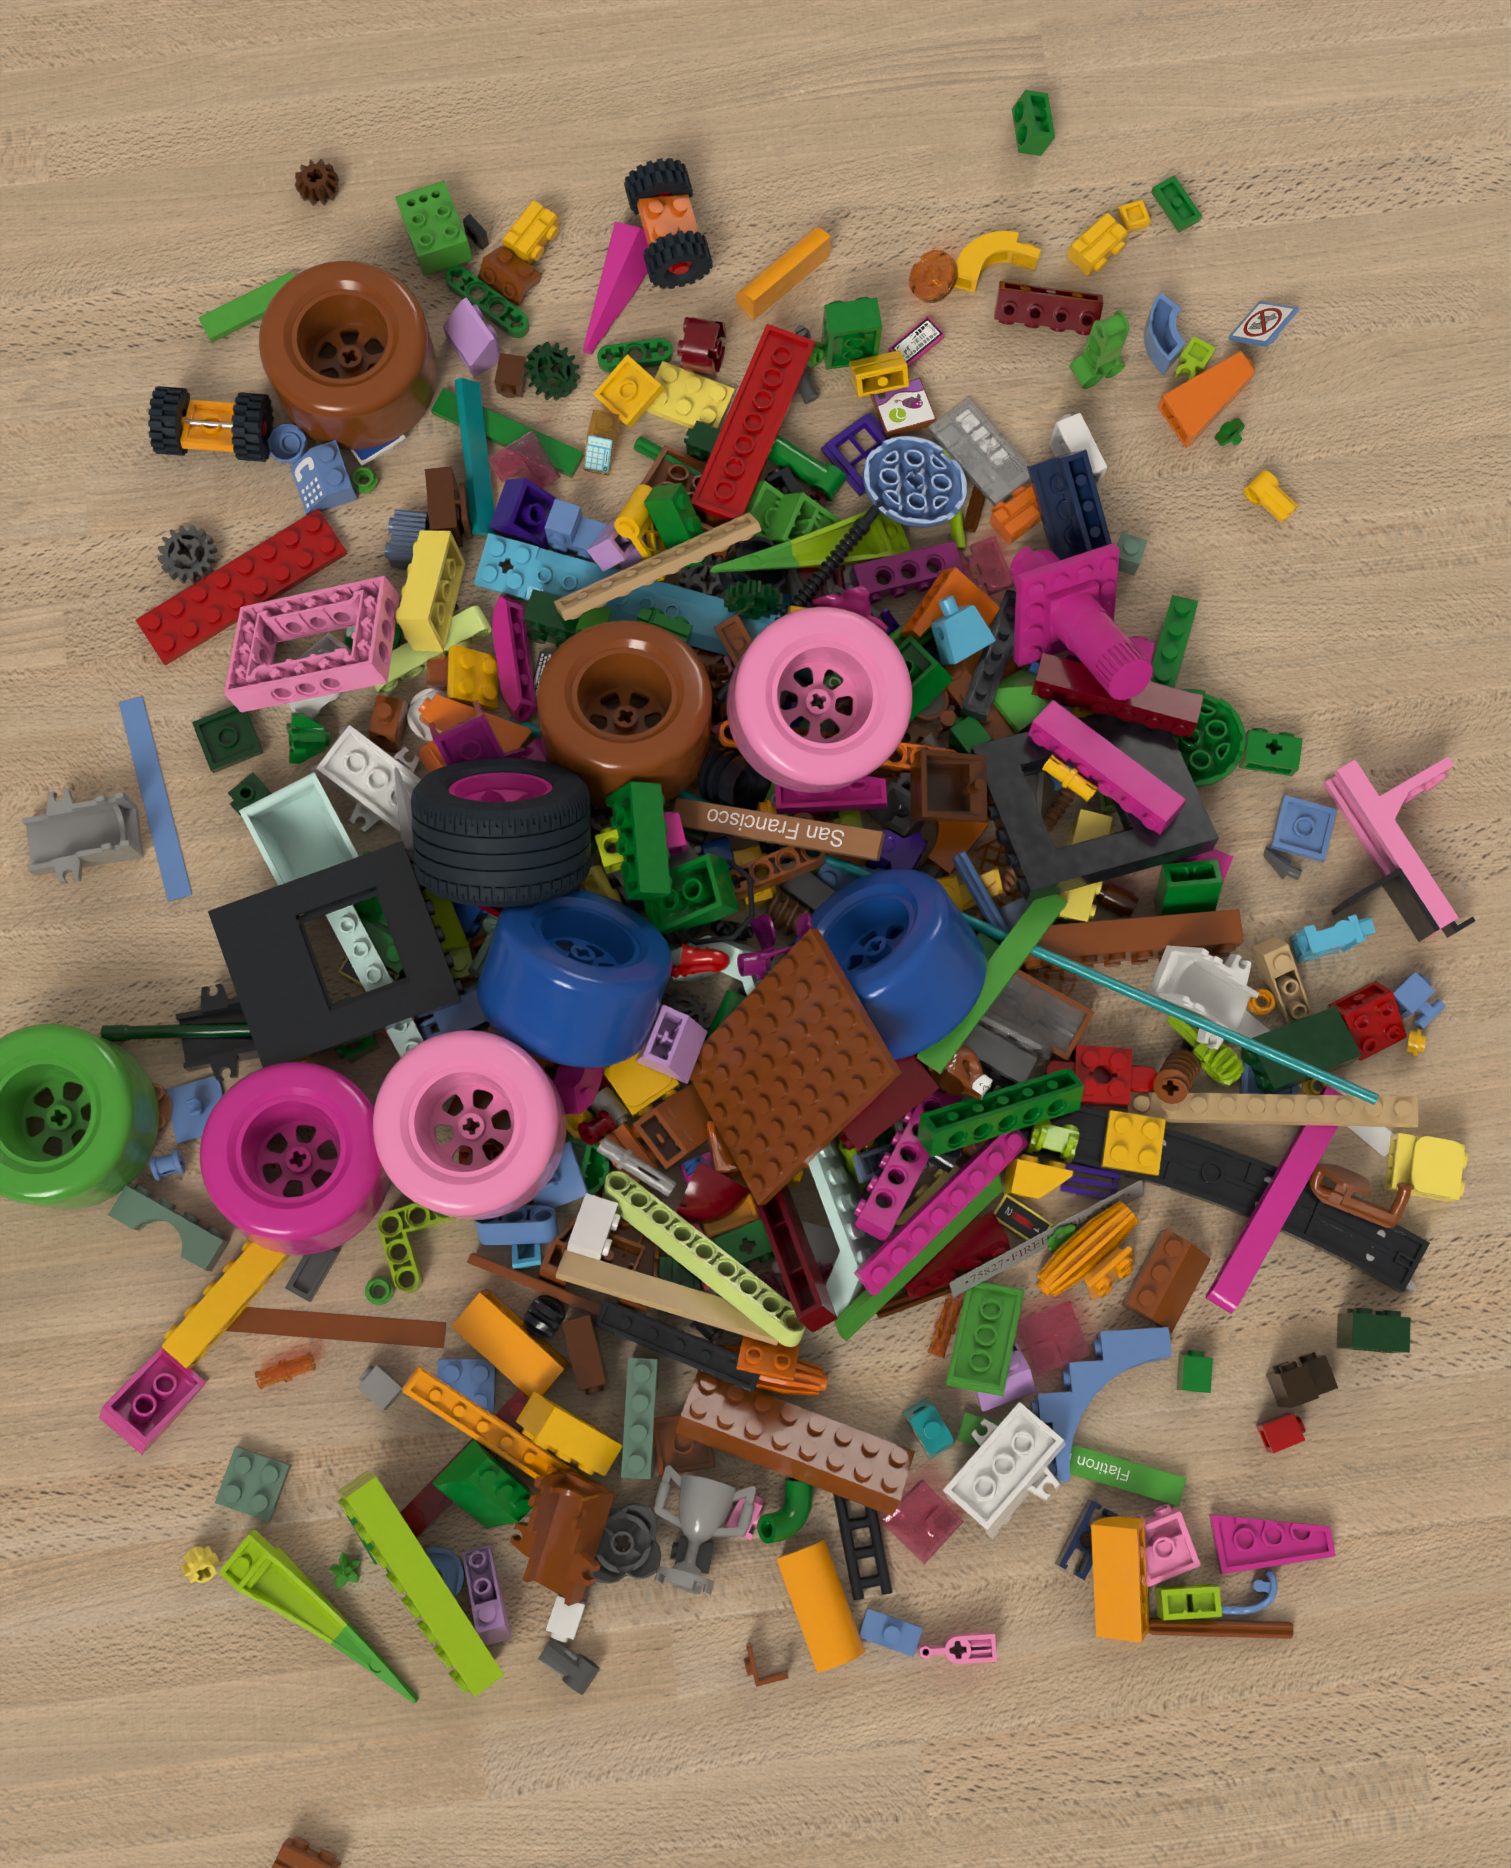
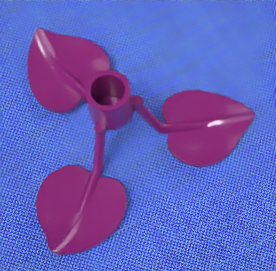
M803 913L797 921L796 931L799 940L809 929H814L810 913ZM762 914L749 923L762 951L738 955L737 967L742 977L756 975L757 980H763L766 977V971L771 968V961H773L774 956L787 953L794 946L775 950L776 934L772 919L768 914Z

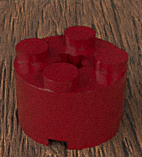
M685 317L683 323L684 339L679 340L677 346V355L682 356L681 368L685 371L716 375V372L720 371L724 358L725 346H722L721 337L726 338L725 323L716 320Z

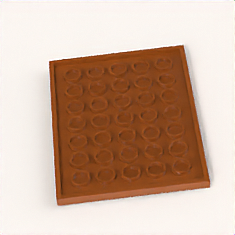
M809 929L703 1043L690 1078L758 1205H764L902 1072L819 929Z

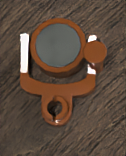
M946 689L942 690L914 718L922 723H933L941 720L939 726L935 730H928L910 722L904 734L909 739L907 743L915 744L918 738L923 740L929 733H932L937 739L942 731H948L951 725L954 724L956 721V714L954 713L956 707L951 704L949 709L946 710L949 704Z

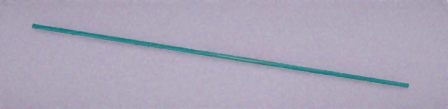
M512 716L510 717V722L530 729L532 731L530 735L537 738L541 737L540 727L527 721L518 723ZM687 791L675 797L712 803ZM808 850L807 856L811 858L818 857L821 854V851ZM827 853V859L824 864L858 879L872 874L870 871L840 858L832 857ZM961 912L974 930L1002 942L1009 934L1007 931ZM1039 945L1031 953V955L1375 1105L1379 1094Z

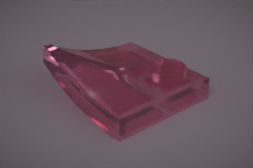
M1071 1301L1019 1320L1018 1327L1037 1375L1091 1355Z
M920 1480L901 1499L893 1516L885 1514L879 1519L924 1565L964 1522L924 1480Z

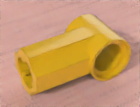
M1262 470L1243 489L1246 498L1255 505H1262L1280 523L1284 522L1299 506L1279 488L1277 478L1267 470Z

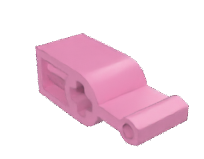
M993 1631L953 1633L945 1637L942 1645L920 1643L917 1646L918 1654L923 1658H929L931 1655L945 1654L949 1661L956 1664L997 1662L996 1640ZM956 1641L964 1647V1649L959 1650V1655L957 1656L949 1650L954 1647Z

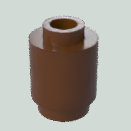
M1110 881L1108 885L1103 883L1099 895L1096 896V898L1100 899L1099 906L1121 917L1123 915L1130 917L1139 901V898L1134 896V892L1113 881Z

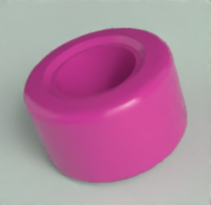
M287 1062L267 1066L250 1073L235 1083L220 1098L205 1124L200 1144V1168L208 1195L222 1215L241 1234L265 1249L290 1255H308L324 1252L346 1243L360 1233L378 1213L385 1200L391 1181L381 1165L374 1144V1106L354 1082L344 1075L321 1065ZM299 1126L316 1128V1133L310 1143L298 1142L296 1130ZM278 1134L283 1135L288 1142V1147L281 1154L267 1149L268 1144ZM332 1141L336 1147L337 1157L332 1160H321L318 1155V1149L326 1142ZM299 1157L303 1158V1166L301 1167L296 1165L298 1163L297 1158ZM271 1164L280 1165L282 1169L281 1177L273 1183H267L263 1174V1167ZM319 1170L331 1173L332 1175L317 1189L312 1182L313 1176ZM291 1181H298L303 1184L304 1195L288 1198L284 1196V1191Z

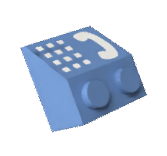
M336 440L310 448L290 467L306 515L316 509H319L321 512L357 500Z

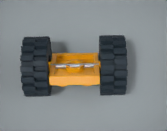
M155 387V391L152 392L153 398L150 399L151 409L148 412V415H150L148 426L150 427V444L156 454L185 456L188 449L234 452L238 460L267 462L269 459L267 439L274 429L273 406H271L272 402L269 399V395L240 392L237 394L238 397L235 398V403L189 400L190 394L186 388Z

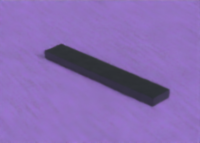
M1007 589L1000 610L991 629V633L996 641L983 649L961 706L960 714L986 721L1014 649L1015 591Z
M604 1299L594 1323L595 1327L751 1392H754L761 1375L737 1370L739 1354L608 1299Z

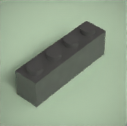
M980 1023L963 1044L977 1054L982 1067V1073L1002 1088L1027 1081L1037 1060L1025 1048L1013 1045L1006 1041L1002 1035L987 1030Z

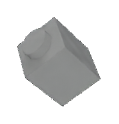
M376 1365L374 1368L369 1366L359 1377V1380L362 1382L357 1388L381 1410H387L402 1393L403 1385L381 1365Z

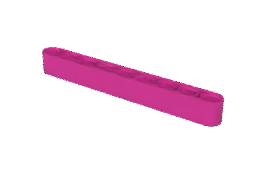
M1326 1085L1319 1095L1342 1094ZM1301 1125L1208 1290L1207 1300L1230 1314L1236 1310L1338 1126Z

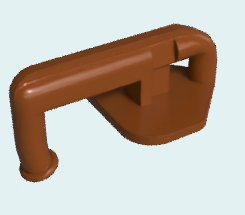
M1318 1163L1309 1181L1311 1190L1323 1203L1386 1228H1393L1398 1224L1409 1201L1411 1190L1414 1189L1413 1184L1406 1182L1397 1183L1398 1192L1389 1210L1353 1196V1191L1370 1195L1372 1192L1371 1186L1365 1177L1341 1166ZM1325 1175L1336 1182L1333 1189L1321 1184Z

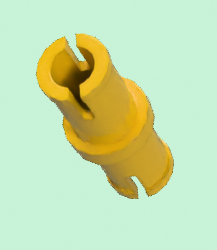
M1054 755L1048 759L1042 768L1043 771H1046L1060 781L1063 788L1071 789L1085 799L1086 802L1092 798L1098 789L1097 786H1094L1080 776L1077 769L1069 768L1055 758Z

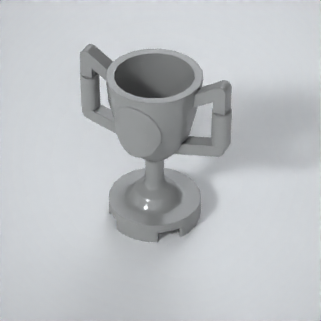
M667 1465L662 1482L659 1484L654 1503V1512L682 1529L688 1540V1547L682 1562L676 1563L672 1568L658 1566L655 1581L663 1584L665 1579V1582L672 1583L673 1588L699 1595L702 1587H704L703 1593L711 1596L714 1581L702 1577L701 1570L696 1566L699 1547L711 1537L745 1536L750 1527L757 1489L754 1486H750L737 1491L732 1486L703 1477L683 1475L681 1478L670 1465ZM672 1479L680 1487L679 1518L664 1510ZM746 1498L745 1503H743L738 1526L736 1528H721L732 1508L733 1502Z

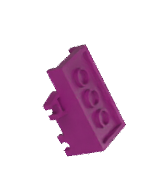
M478 700L473 702L476 715L441 733H438L433 722L429 724L433 741L447 766L472 760L494 758L520 759L522 756H527L524 747L504 752Z

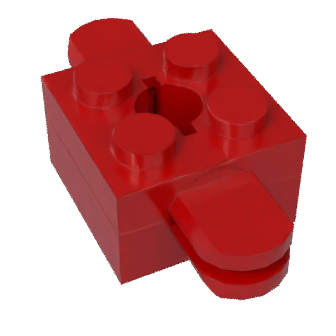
M1076 1045L1071 1053V1060H1053L1048 1064L1044 1075L1070 1067L1084 1085L1081 1105L1125 1108L1130 1105L1131 1092L1147 1093L1154 1089V1079L1157 1076L1155 1069L1150 1066L1132 1065V1049L1087 1045Z

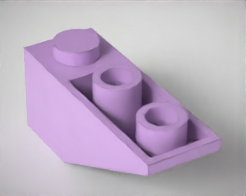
M488 1544L462 1552L476 1632L485 1646L512 1639L506 1604L491 1545Z

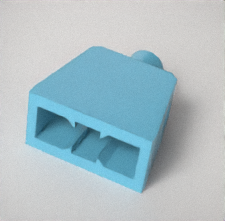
M953 595L938 601L943 616L934 620L931 623L942 665L957 664L996 641L974 605L958 607Z

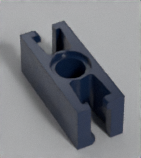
M1090 1499L1087 1500L1055 1564L1066 1570L1068 1567L1066 1563L1074 1550L1077 1549L1083 1552L1084 1557L1078 1571L1075 1569L1073 1574L1084 1581L1093 1565L1092 1544L1088 1547H1082L1079 1539L1083 1532H1091V1527L1088 1523L1095 1508L1100 1510L1102 1505ZM1106 1508L1102 1511V1513L1106 1514V1517L1118 1516V1514Z

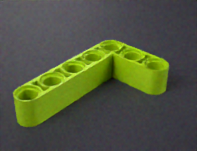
M417 1203L388 1211L380 1216L377 1223L378 1231L396 1288L400 1291L413 1293L419 1290L423 1283V1276L410 1234L458 1218L442 1215ZM418 1209H424L426 1212L424 1222L415 1224L412 1218L413 1213ZM391 1218H396L399 1222L398 1229L393 1233H388L385 1226L386 1222ZM398 1245H404L407 1249V1254L402 1260H396L393 1252ZM406 1272H412L415 1275V1282L411 1287L406 1288L402 1284V1276Z

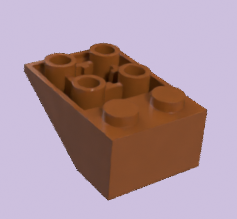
M691 1083L653 1108L632 1125L647 1147L656 1156L664 1170L668 1172L709 1141L707 1122L713 1120L694 1084Z

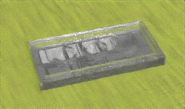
M970 396L928 426V431L950 457L960 464L964 473L993 506L1004 501L1016 489L1030 481L1027 469L1029 464Z

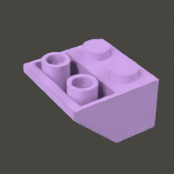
M464 298L444 323L443 329L446 339L473 378L498 364L500 347L496 341L498 337L490 324L486 326L482 321L484 317L476 304L472 306L468 299Z
M662 1005L658 1009L648 1039L639 1051L635 1062L687 1084L707 1031L690 1016Z
M1016 1340L1004 1397L973 1391L982 1412L1036 1392L1030 1367Z

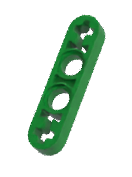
M456 265L447 270L445 274L446 283L454 294L462 300L467 298L472 306L476 304L483 316L514 338H521L528 333V318L521 310L464 267ZM455 276L456 278H459L460 276H462V281L464 284H462L458 280L453 282V277ZM475 289H481L484 291V296L476 300L471 298V292ZM495 304H500L504 307V311L501 314L495 315L490 312L491 307ZM511 320H513L515 323H519L521 321L522 327L520 328L519 326H516L515 328H513Z

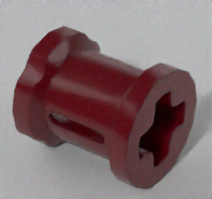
M601 1110L596 1112L595 1117L588 1122H581L577 1129L580 1137L586 1144L594 1145L598 1142L599 1137L614 1131L616 1126L611 1115L607 1111Z

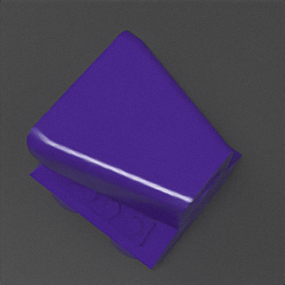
M890 830L882 831L885 833L880 859L879 861L868 860L865 867L871 869L879 867L885 870H914L926 849L928 841L923 839L920 832L902 838Z

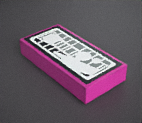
M927 316L890 346L888 352L900 350L909 368L944 339L945 334Z

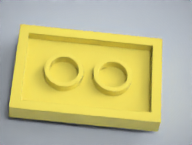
M662 361L655 380L665 390L646 412L693 429L696 420L719 429L733 399L735 389Z

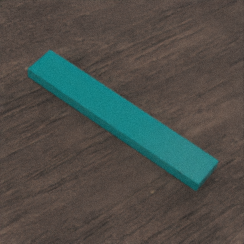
M461 377L455 380L471 528L473 535L487 537L488 533L497 535V532L489 528L495 511L481 389L479 382Z

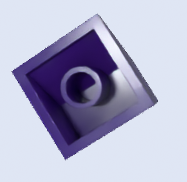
M527 478L506 480L489 528L505 538L547 550L548 541L545 525L554 500L557 498Z

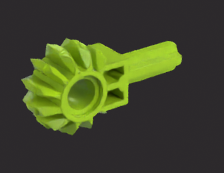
M1173 1016L1167 1018V1023L1194 1048L1191 1053L1199 1059L1201 1067L1211 1079L1220 1085L1229 1087L1241 1077V1074L1245 1071L1244 1065L1237 1056V1053L1222 1042L1218 1050L1210 1049L1206 1046L1207 1044L1197 1041L1199 1030L1195 1026Z

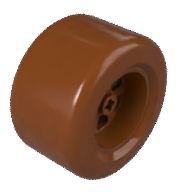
M358 261L327 262L308 268L287 281L273 296L266 308L259 332L261 362L286 416L293 424L301 428L308 437L321 444L336 440L339 448L343 450L374 448L391 442L407 433L423 417L436 389L438 376L437 358L424 312L414 294L396 276L368 263ZM358 335L357 342L352 345H345L341 339L346 336ZM377 339L384 350L381 353L369 355L365 348L371 340ZM328 345H332L337 350L333 359L319 357ZM335 370L339 377L338 379L329 378L321 375V373Z
M625 620L610 621L588 627L571 636L554 651L547 661L537 690V708L543 754L546 762L570 769L585 782L590 793V805L613 811L612 807H607L605 798L629 782L661 784L662 794L666 803L684 792L695 781L701 764L710 750L712 688L703 662L684 640L674 633L653 624ZM631 698L647 702V704L643 708L637 709L630 705ZM615 699H619L620 706L613 710H609L602 705ZM653 715L661 716L662 720L654 727L649 728L645 726V718ZM599 717L607 720V727L602 730L596 728L590 723V718Z

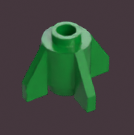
M291 713V723H286L290 747L289 764H300L324 752L325 746L330 745L329 730H325L323 724L304 713Z

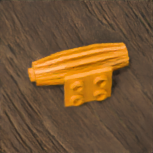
M1119 1201L1090 1219L1054 1252L1036 1275L1039 1280L1036 1286L1045 1296L1051 1294L1056 1297L1085 1279L1089 1297L1093 1301L1097 1297L1104 1298L1113 1289L1112 1284L1117 1279H1125L1134 1270L1133 1249L1130 1246H1127L1124 1250L1119 1247L1139 1223L1137 1217L1124 1203Z

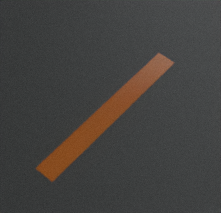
M246 1307L226 1331L444 1348L446 1322Z

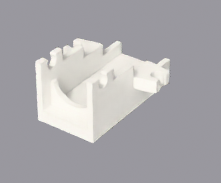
M347 725L341 728L339 731L341 735L319 764L312 766L309 771L311 773L315 772L327 785L335 788L353 803H356L348 821L354 824L357 817H362L364 825L359 828L362 832H366L380 819L401 835L394 769L395 766L399 769L411 799L413 789L421 781L419 777L413 774L420 758L414 755L411 762H406L404 754L409 752L406 747H403L391 757L352 726Z
M1167 945L1148 994L1237 1032L1250 997L1258 998L1259 995L1257 991L1247 986L1251 962L1240 960L1242 958L1240 955L1230 954L1225 964H1222L1223 960L1221 958L1208 955L1209 951L1204 948ZM1199 1028L1197 1041L1207 1044L1206 1046L1210 1049L1218 1050L1223 1041L1230 1042Z
M1020 1402L999 1426L984 1419L980 1424L988 1429L986 1435L980 1436L976 1430L971 1433L980 1448L943 1489L948 1500L953 1505L955 1503L958 1504L976 1520L992 1540L997 1536L1002 1525H1006L1009 1522L1011 1515L1030 1494L1029 1492L1048 1501L1051 1495L1044 1492V1487L1051 1484L1056 1491L1060 1487L1059 1482L1047 1466L1066 1445L1065 1441Z

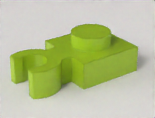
M1193 336L1179 359L1183 364L1177 367L1174 378L1177 379L1179 374L1184 372L1188 374V380L1195 377L1196 371L1202 373L1216 348Z

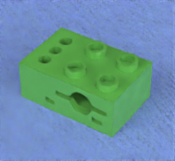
M445 181L395 197L423 276L473 260L467 237Z

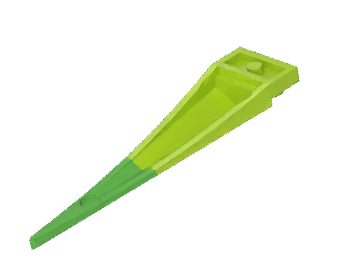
M868 510L790 541L715 565L709 572L822 567L821 563L826 561V556H831L830 552L835 550V545H840L839 541L844 539L845 534H849L848 531L850 528H853L855 521L862 519ZM880 513L870 525V531L865 536H862L863 538L861 541H858V545L853 546V551L848 552L849 556L844 557V562L839 564L840 566L855 565L912 550L902 525Z
M255 1529L247 1535L218 1572L239 1593L286 1617L332 1645L412 1703H416L419 1700L418 1696L280 1547L275 1549Z

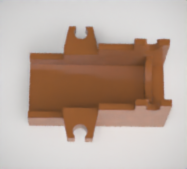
M568 1468L536 1477L534 1487L539 1490L535 1495L530 1496L528 1505L533 1507L529 1522L515 1523L514 1529L521 1531L522 1538L520 1535L512 1536L510 1543L522 1554L529 1557L523 1581L527 1583L536 1581L564 1597V1604L570 1606L582 1601L586 1586L595 1584L596 1577H591L590 1573L600 1569L601 1564L595 1560L615 1492Z

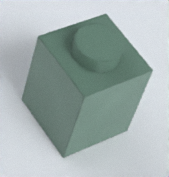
M1121 533L1116 544L1120 549L1118 571L1135 575L1148 540Z

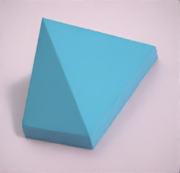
M541 1244L512 1245L513 1269L520 1270L541 1265Z

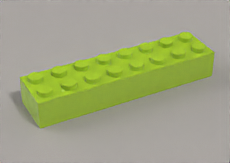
M367 1470L339 1489L337 1492L341 1499L337 1501L346 1516H349L351 1520L353 1518L356 1519L357 1523L353 1527L367 1545L369 1543L372 1544L373 1548L369 1551L377 1564L383 1570L385 1568L389 1570L385 1575L394 1590L399 1594L403 1593L405 1595L401 1601L408 1612L415 1619L420 1618L421 1621L417 1623V1626L431 1644L436 1643L437 1646L433 1650L439 1660L444 1663L447 1669L450 1667L453 1669L449 1672V1675L456 1686L463 1693L469 1691L476 1697L503 1677L502 1670L378 1478Z

